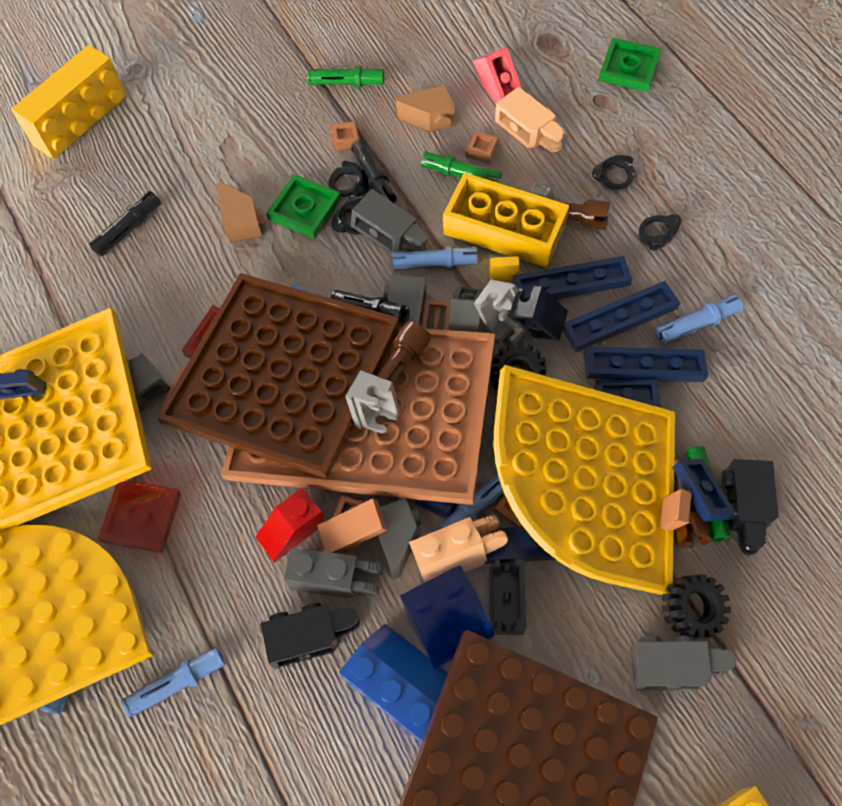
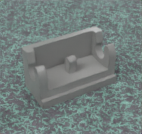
M491 279L474 302V305L488 332L495 334V343L500 344L508 333L515 332L510 338V342L515 344L526 332L507 316V312L511 310L514 297L518 291L515 284Z
M360 370L345 396L355 427L359 429L364 427L377 433H386L387 428L384 425L377 424L376 420L379 417L397 420L400 415L393 382Z

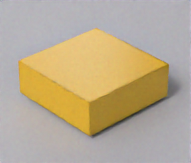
M519 257L490 258L489 281L491 279L501 282L513 281V276L518 275Z

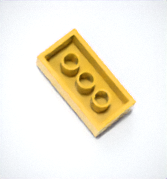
M87 45L11 108L32 145L52 159H55L113 107L120 103L126 97V93L111 58L92 46Z
M463 173L443 214V235L510 257L517 256L520 260L548 269L565 229L570 205Z

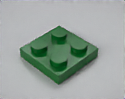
M612 38L598 81L648 92L662 49Z
M293 174L266 212L268 220L315 239L341 201V194Z

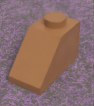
M446 85L396 97L397 117L401 121L429 132L455 126V107Z
M222 182L216 183L223 224L229 242L262 236L260 225L265 224L261 208L256 209L253 198Z

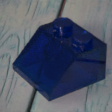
M461 565L400 595L405 613L434 669L454 658L463 631L469 630L488 640L495 637L479 597Z

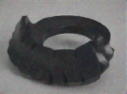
M626 155L609 157L593 169L592 177L610 189H624L632 183L635 177V169L632 166L634 158ZM613 164L623 168L628 176L627 181L622 184L611 182L607 177L606 168Z
M342 161L340 167L336 168L329 177L330 188L340 192L343 197L351 195L361 196L369 190L368 178L364 170L353 162ZM350 174L358 177L357 182L350 189L339 190L335 186L337 179L342 175Z
M363 198L348 200L340 206L331 222L334 231L340 233L347 232L353 235L361 234L350 227L343 216L348 211L352 212V209Z
M671 214L668 216L655 215L645 219L638 229L639 239L648 245L652 251L663 248L671 242L681 225V217L677 214ZM652 222H661L669 228L665 235L659 236L647 235L644 229Z

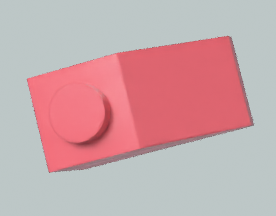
M507 47L494 50L473 60L482 86L496 102H499L516 88L520 87L522 89Z

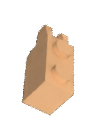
M518 87L496 103L495 122L527 148H536L538 145H541L550 152L560 151L564 129L555 122L556 115L549 108L544 107L535 100L531 94H527Z
M490 515L474 522L471 517H468L409 542L427 589L482 566L487 561L486 554L507 544L508 537L505 532L498 531L489 534L496 531L500 526L497 516Z

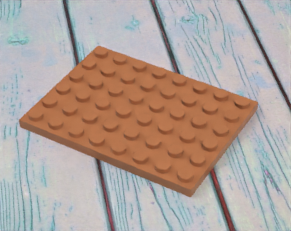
M402 327L398 328L393 341L395 340L396 336L398 335ZM426 329L431 335V340L418 359H410L393 385L400 410L398 419L389 420L386 417H379L376 420L377 424L384 425L387 428L386 433H377L364 427L359 429L353 423L327 479L230 446L228 447L221 476L224 480L474 505L495 347V334ZM393 341L376 376L379 375L395 351Z

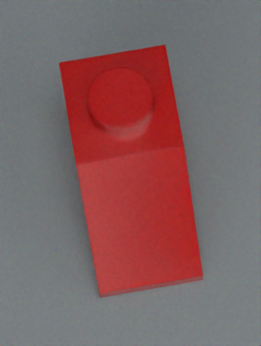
M301 488L275 507L255 538L275 563L287 554L291 547L295 548L318 530L317 525L325 522V519L319 507L307 492Z

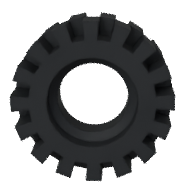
M513 343L508 344L507 351L502 347L499 350V355L495 354L492 362L491 380L492 383L494 382L495 390H498L500 370L505 365H524L530 372L545 376L547 365H545L546 360L544 356L540 358L541 352L537 349L533 353V346L529 344L526 349L522 348L523 343H518L517 348H514Z
M704 574L683 576L674 579V584H668L665 588L670 593L663 594L662 600L668 601V605L661 607L662 612H669L670 616L664 619L666 623H674L671 629L674 632H681L680 636H694L695 638L716 636L715 633H721L724 630L721 624H728L729 618L725 617L724 613H731V607L725 606L724 602L730 601L728 595H721L720 592L725 588L722 584L715 585L717 580L713 577L706 578L707 575ZM692 593L698 594L704 605V612L699 620L694 619L688 609V599Z

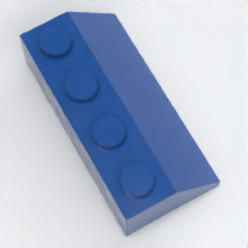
M384 624L361 643L339 671L340 676L345 682L422 744L448 674L444 669Z

